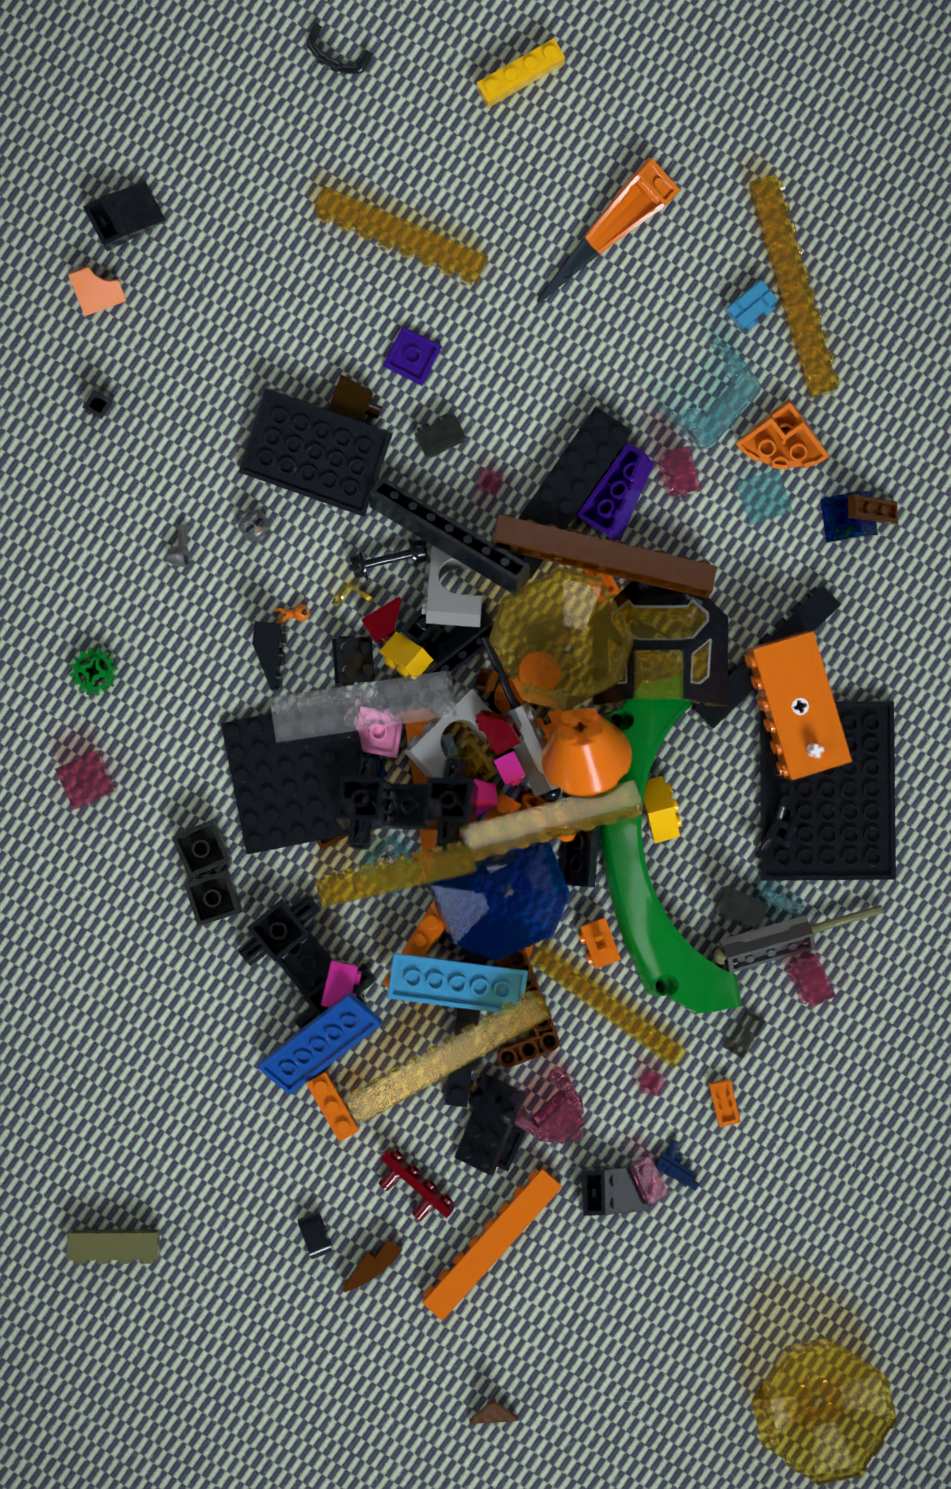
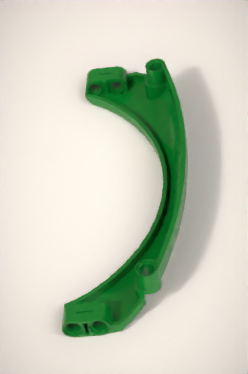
M682 675L640 683L634 690V699L625 700L620 705V710L606 712L602 715L609 722H611L612 716L615 718V726L629 740L632 761L627 774H624L617 781V785L602 793L599 836L606 879L615 915L626 948L645 992L651 996L668 995L670 1000L694 1013L700 1014L742 1006L738 977L704 958L675 928L665 913L648 874L642 841V806L651 766L667 733L678 718L692 706L691 700L683 699ZM657 981L660 984L658 991L655 988V984Z

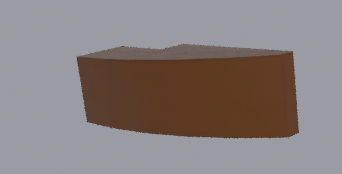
M388 1236L376 1254L368 1249L344 1283L342 1291L346 1293L374 1279L402 1252L403 1246Z

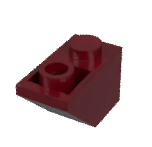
M484 709L475 715L478 729L484 731L487 737V745L491 751H495L496 755L520 744L524 739L513 718Z

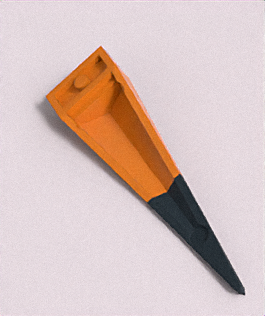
M648 158L634 174L630 175L538 297V303L545 300L611 245L665 207L680 191L653 158Z

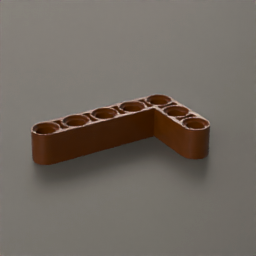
M521 946L511 947L507 951V960L510 968L524 969L531 975L530 981L526 983L524 1005L535 1033L499 1047L497 1050L498 1062L505 1068H511L556 1050L560 1043L527 953ZM521 952L523 959L520 962H513L511 960L513 953ZM530 994H537L539 1000L536 1003L531 1004L527 1001V997ZM539 1014H544L547 1016V1021L543 1024H537L535 1018ZM552 1035L555 1037V1041L551 1045H546L543 1043L545 1036ZM531 1043L534 1045V1049L530 1053H525L522 1050L523 1045ZM505 1051H510L513 1053V1058L505 1061L501 1058V1055Z

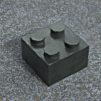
M216 819L172 836L174 845L189 878L233 860Z
M229 869L184 884L197 926L243 912Z

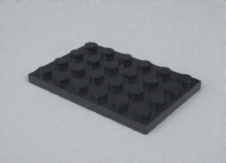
M266 387L239 473L365 517L370 504V490L377 483L393 432Z

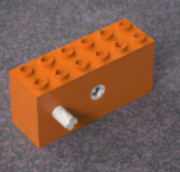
M814 631L800 632L746 649L747 654L744 655L747 667H751L753 672L751 682L753 688L758 689L760 697L757 698L760 710H764L766 716L763 722L766 731L770 732L772 736L770 746L773 754L777 753L779 762H776L779 775H783L786 779L794 780L852 762Z

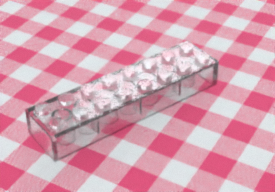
M451 671L270 698L276 742L457 716Z

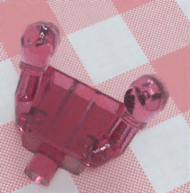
M555 1067L550 1071L549 1077L551 1082L559 1086L560 1089L531 1118L528 1117V1112L520 1107L514 1125L522 1128L524 1131L527 1130L541 1142L554 1143L557 1141L560 1144H565L570 1138L574 1142H578L583 1137V1131L580 1128L585 1124L582 1118L584 1114L583 1100L573 1087L568 1072L562 1067Z

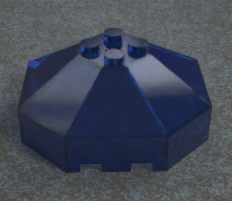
M508 818L501 819L483 828L475 827L474 831H466L459 835L457 851L447 852L439 850L426 881L427 889L432 895L435 903L434 906L441 922H443L449 942L495 961L554 936L570 896L569 888L548 836ZM509 884L513 894L508 895L506 898L501 890Z

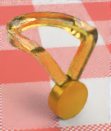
M347 582L334 596L332 605L338 606L342 603L351 590L356 591L370 603L374 599L363 590L360 591L352 583Z

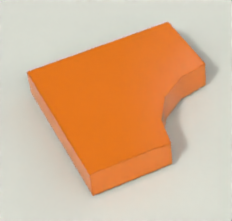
M89 266L68 273L84 316L126 301L118 279L108 280L100 278L93 273Z

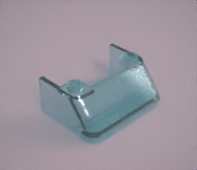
M719 338L715 340L712 348L727 360L724 372L732 381V384L704 415L695 408H688L679 417L662 402L656 409L658 413L697 447L704 450L710 449L715 445L761 390L759 380L745 361Z

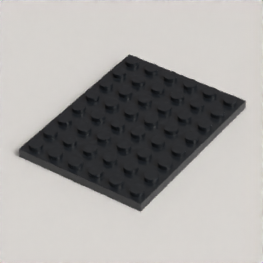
M834 701L852 762L794 780L786 779L778 773L776 762H779L777 753L773 754L770 746L772 736L770 732L766 731L763 720L766 719L764 710L761 711L759 708L761 843L772 824L782 797L789 798V805L783 821L799 828L797 834H794L791 840L792 844L789 849L772 842L765 855L761 858V881L896 880L894 701ZM779 828L776 835L783 838L786 830Z

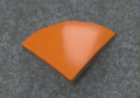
M790 398L765 416L736 442V445L748 457L756 462L761 461L769 464L772 468L788 470L791 467L801 466L807 468L830 457L823 444Z

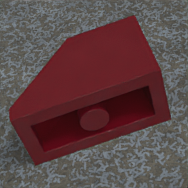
M400 597L395 598L361 619L375 643L380 642L384 644L388 642L392 637L391 634L395 632L402 604Z

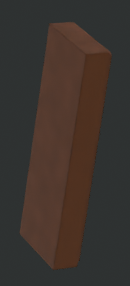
M855 494L848 495L849 518L890 525L898 524L897 501Z

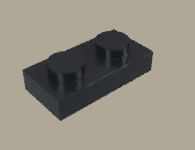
M515 1124L513 1125L498 1162V1168L509 1171L527 1130Z

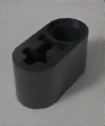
M319 1211L298 1219V1225L311 1259L333 1252L332 1243Z

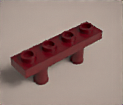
M388 1147L380 1159L391 1169L378 1182L385 1191H389L402 1178L424 1198L412 1211V1215L417 1220L422 1221L433 1208L438 1210L447 1219L455 1208L453 1200L447 1194L440 1193L432 1180L425 1179L420 1175V1170L415 1165H409L397 1149Z

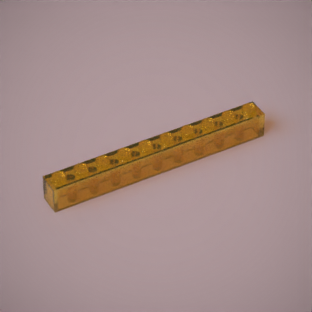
M775 174L751 181L748 188L809 398L813 399L834 393L839 389L840 379L838 373H834L832 368L834 358L832 352L828 351L826 347V342H828L825 329L821 330L819 321H822L819 308L814 306V289L812 286L809 287L807 282L809 272L807 266H803L800 258L803 257L801 245L796 244L794 236L797 235L795 224L790 223L788 215L791 212L788 201L784 202L782 193H784L782 180H778Z
M528 991L519 996L520 1001L517 1003L509 1002L501 1006V1012L495 1015L493 1012L481 1018L482 1022L475 1026L472 1023L462 1029L463 1033L457 1037L453 1034L445 1038L443 1045L439 1047L433 1045L425 1050L426 1054L419 1058L416 1055L406 1061V1066L402 1068L397 1066L387 1072L388 1076L382 1079L379 1076L369 1082L370 1086L364 1090L360 1087L350 1093L351 1097L345 1101L356 1123L360 1124L372 1119L552 1017L540 992L532 993Z

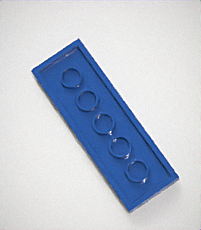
M349 991L258 1063L257 1068L290 1095L378 1028L382 1023V1019Z

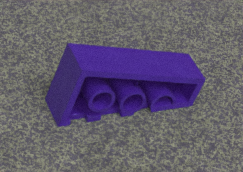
M627 443L576 516L587 527L608 540L621 541L653 467V461L645 452Z

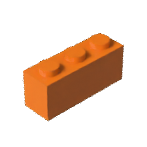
M327 1069L306 1082L339 1142L359 1131L358 1123Z

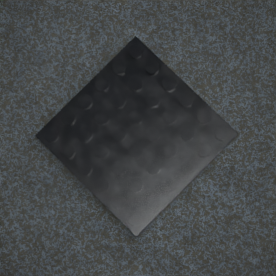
M352 697L221 723L247 854L349 834V828H342L335 817L340 777L356 776L358 759L364 757Z

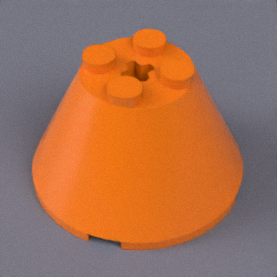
M580 708L566 711L561 715L559 723L545 743L541 761L544 774L553 786L556 785L563 789L565 793L571 795L590 796L603 793L617 785V781L624 774H627L630 768L632 751L628 738L618 727L599 715L595 709Z

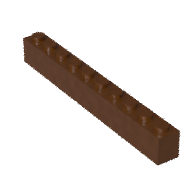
M509 514L498 515L491 540L492 543L508 552L708 598L713 591L717 566L710 565L708 561L700 560L697 562L689 560L688 557L682 555L672 556L661 550H647L640 545H625L624 542L619 540H604L598 535L587 536L577 530L566 531L559 529L555 525L549 524L545 526L537 524L536 521L530 519H516L513 515Z

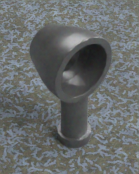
M177 525L178 546L168 549L167 560L170 564L187 567L189 565V549L187 546L188 525Z

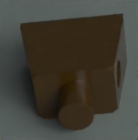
M340 375L328 409L364 421L366 415L378 419L382 406L371 402L373 397L372 391L346 376Z

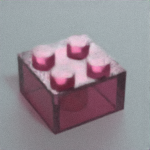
M690 445L663 452L659 459L658 467L660 474H665L666 477L664 483L666 495L671 496L672 500L698 494L701 490V485Z
M100 751L91 752L55 769L73 810L80 809L117 792Z
M810 952L787 964L789 969L786 972L791 982L797 984L799 988L796 990V993L801 1003L803 1002L804 1005L807 1004L813 1008L836 997L817 955Z

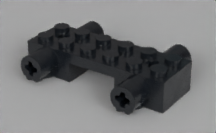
M361 757L358 759L356 776L340 777L335 819L342 828H349L347 845L350 848L358 850L369 849L372 829L437 830L435 847L441 851L453 852L458 850L460 830L474 831L478 787L472 778H466L467 762L462 759H446L443 778L428 777L427 784L388 783L385 777H378L380 761L372 757Z
M308 893L292 906L284 898L278 901L247 927L253 937L237 949L251 967L268 954L274 962L280 965L301 991L309 1007L294 1018L296 1025L300 1029L329 1008L322 1006L321 1003L332 957L305 925L307 921L321 911L320 907ZM276 924L284 927V935L280 933L276 935L274 933L276 929L274 926ZM362 963L358 967V971L362 972L359 985L354 984L353 993L357 994L356 997L366 1005L367 1001L361 993L376 982L377 978L366 964Z

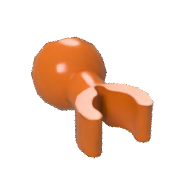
M298 604L292 610L274 609L275 612L286 614L281 620H276V623L280 624L292 618L303 622L310 616V610L304 604ZM306 609L308 610L307 615L304 614V611Z

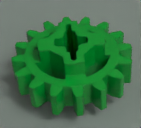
M90 647L87 654L81 650L80 658L73 657L76 664L69 666L74 669V672L70 673L69 676L76 678L72 684H79L78 691L80 692L87 689L86 695H91L92 691H94L95 695L99 696L100 690L107 693L108 685L115 686L112 678L118 679L114 671L119 668L112 665L116 661L115 658L108 659L110 653L107 651L102 655L101 648H97L95 653ZM93 657L91 658V662H89L86 665H81L86 659ZM102 659L106 662L108 671L104 670L101 665ZM96 666V670H99V674L94 675L92 678V674L89 673V669H94V667ZM80 672L86 677V684L82 681ZM106 678L103 684L95 687L97 681Z

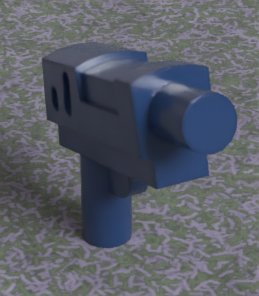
M670 1139L667 1154L661 1152L658 1160L653 1165L656 1170L680 1182V1185L683 1187L688 1186L696 1191L700 1183L692 1179L695 1172L680 1164L683 1159L676 1153L679 1141Z

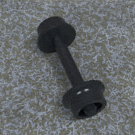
M409 538L411 549L364 560L362 550H360L358 554L350 556L352 565L348 569L354 572L355 579L365 578L367 580L369 579L367 574L368 568L413 558L416 568L420 563L427 561L425 555L427 548L423 547L422 539L412 540Z

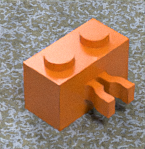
M605 917L579 926L581 931L577 932L581 944L586 943L589 952L585 953L589 965L594 964L595 968L598 969L621 960Z

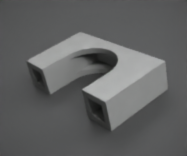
M427 545V558H431V561L426 563L425 576L429 577V582H424L423 595L428 596L427 601L422 603V614H426V623L480 627L482 596L452 593L446 590L439 581L449 571L472 569L433 545Z
M473 689L460 690L453 697L455 701L450 706L445 705L437 713L439 715L438 718L427 722L422 728L423 732L419 736L415 735L407 742L408 747L404 750V753L427 778H443L444 765L447 758L441 749V735L450 723L454 721L464 723L487 745V737L484 731L478 729L475 715L482 709L491 710Z

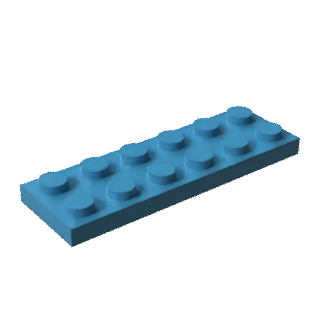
M393 952L387 998L522 1016L528 971Z

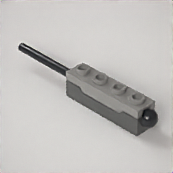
M489 635L483 637L481 641L494 670L499 674L498 680L511 707L500 715L513 718L524 737L520 744L513 747L535 797L546 793V798L555 800L560 796L561 788L556 785L553 786L546 778L541 761L542 751L546 743L544 729L538 725L535 709L529 705L528 701L520 704L516 699Z

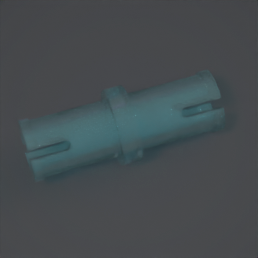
M765 886L762 888L761 891L763 892H760L759 900L775 906V909L779 911L784 910L796 917L801 916L800 911L803 912L805 905L787 898V895L784 893H776Z

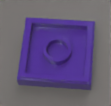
M402 326L383 367L423 387L442 346Z

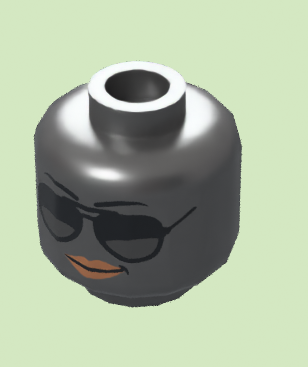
M247 509L239 516L241 521L238 523V529L248 541H256L258 543L270 534L271 523L261 510L251 511Z

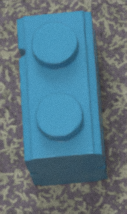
M760 279L726 307L725 313L740 331L745 328L750 330L759 323L757 320L762 314L767 316L776 309L774 304L777 302V298Z

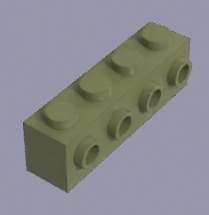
M160 1229L70 1230L67 1233V1261H73L74 1264H86L87 1260H96V1264H108L109 1260H118L119 1264L132 1263V1260H141L142 1264H151L160 1257Z

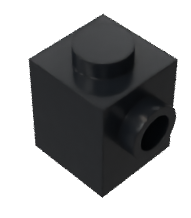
M95 383L84 400L82 408L92 417L102 419L114 400V394Z

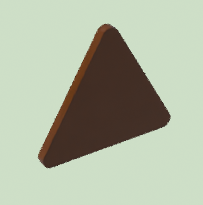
M496 1399L487 1401V1405L469 1419V1423L518 1421V1416L503 1407L502 1403H497Z

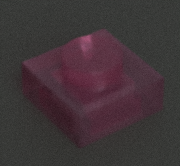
M483 468L475 489L496 497L504 475Z
M642 1069L638 1092L660 1097L665 1075Z

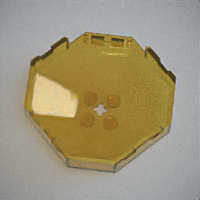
M557 567L550 571L551 574L539 580L537 578L526 584L516 596L508 594L502 598L489 641L523 701L566 712L622 681L635 638L601 577ZM568 644H571V648L574 651L565 655L562 647H567Z
M832 1337L786 1346L752 1398L761 1445L783 1458L785 1465L797 1473L803 1474L818 1486L863 1476L868 1469L867 1465L873 1456L877 1455L885 1442L884 1439L890 1429L893 1430L897 1423L889 1380L885 1372ZM816 1396L825 1399L820 1408H818L817 1404H813Z

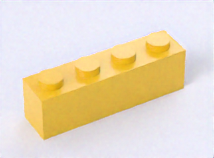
M553 38L478 81L476 90L488 109L564 65L565 56Z

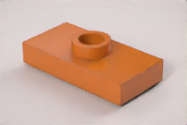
M731 1079L708 1083L718 1127L741 1123Z

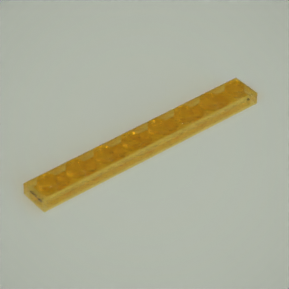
M544 944L531 959V964L673 1069L687 1052L686 1049Z

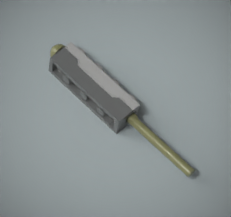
M878 905L817 924H809L804 915L720 940L721 949L717 948L714 951L713 958L718 964L723 965L726 963L729 972L733 973L816 949L814 933L884 913L883 907Z

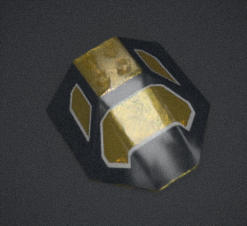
M631 581L594 617L593 706H616V702L634 699H683L705 703V706H728V616L710 598Z

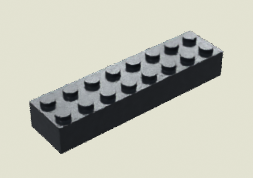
M595 406L518 519H530L536 521L537 524L545 526L549 524L555 525L559 529L565 530L630 437L632 430ZM509 552L530 565L529 580L532 579L544 561Z

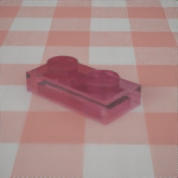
M645 1154L629 1165L646 1204L652 1205L668 1194L651 1155Z

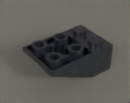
M146 181L102 196L83 206L106 251L166 222Z
M255 621L252 644L270 690L278 692V688H282L283 684L280 666L285 665L286 653L282 651L283 643L287 644L288 630L284 629L285 626L280 623Z
M648 1165L581 1167L583 1216L648 1211Z

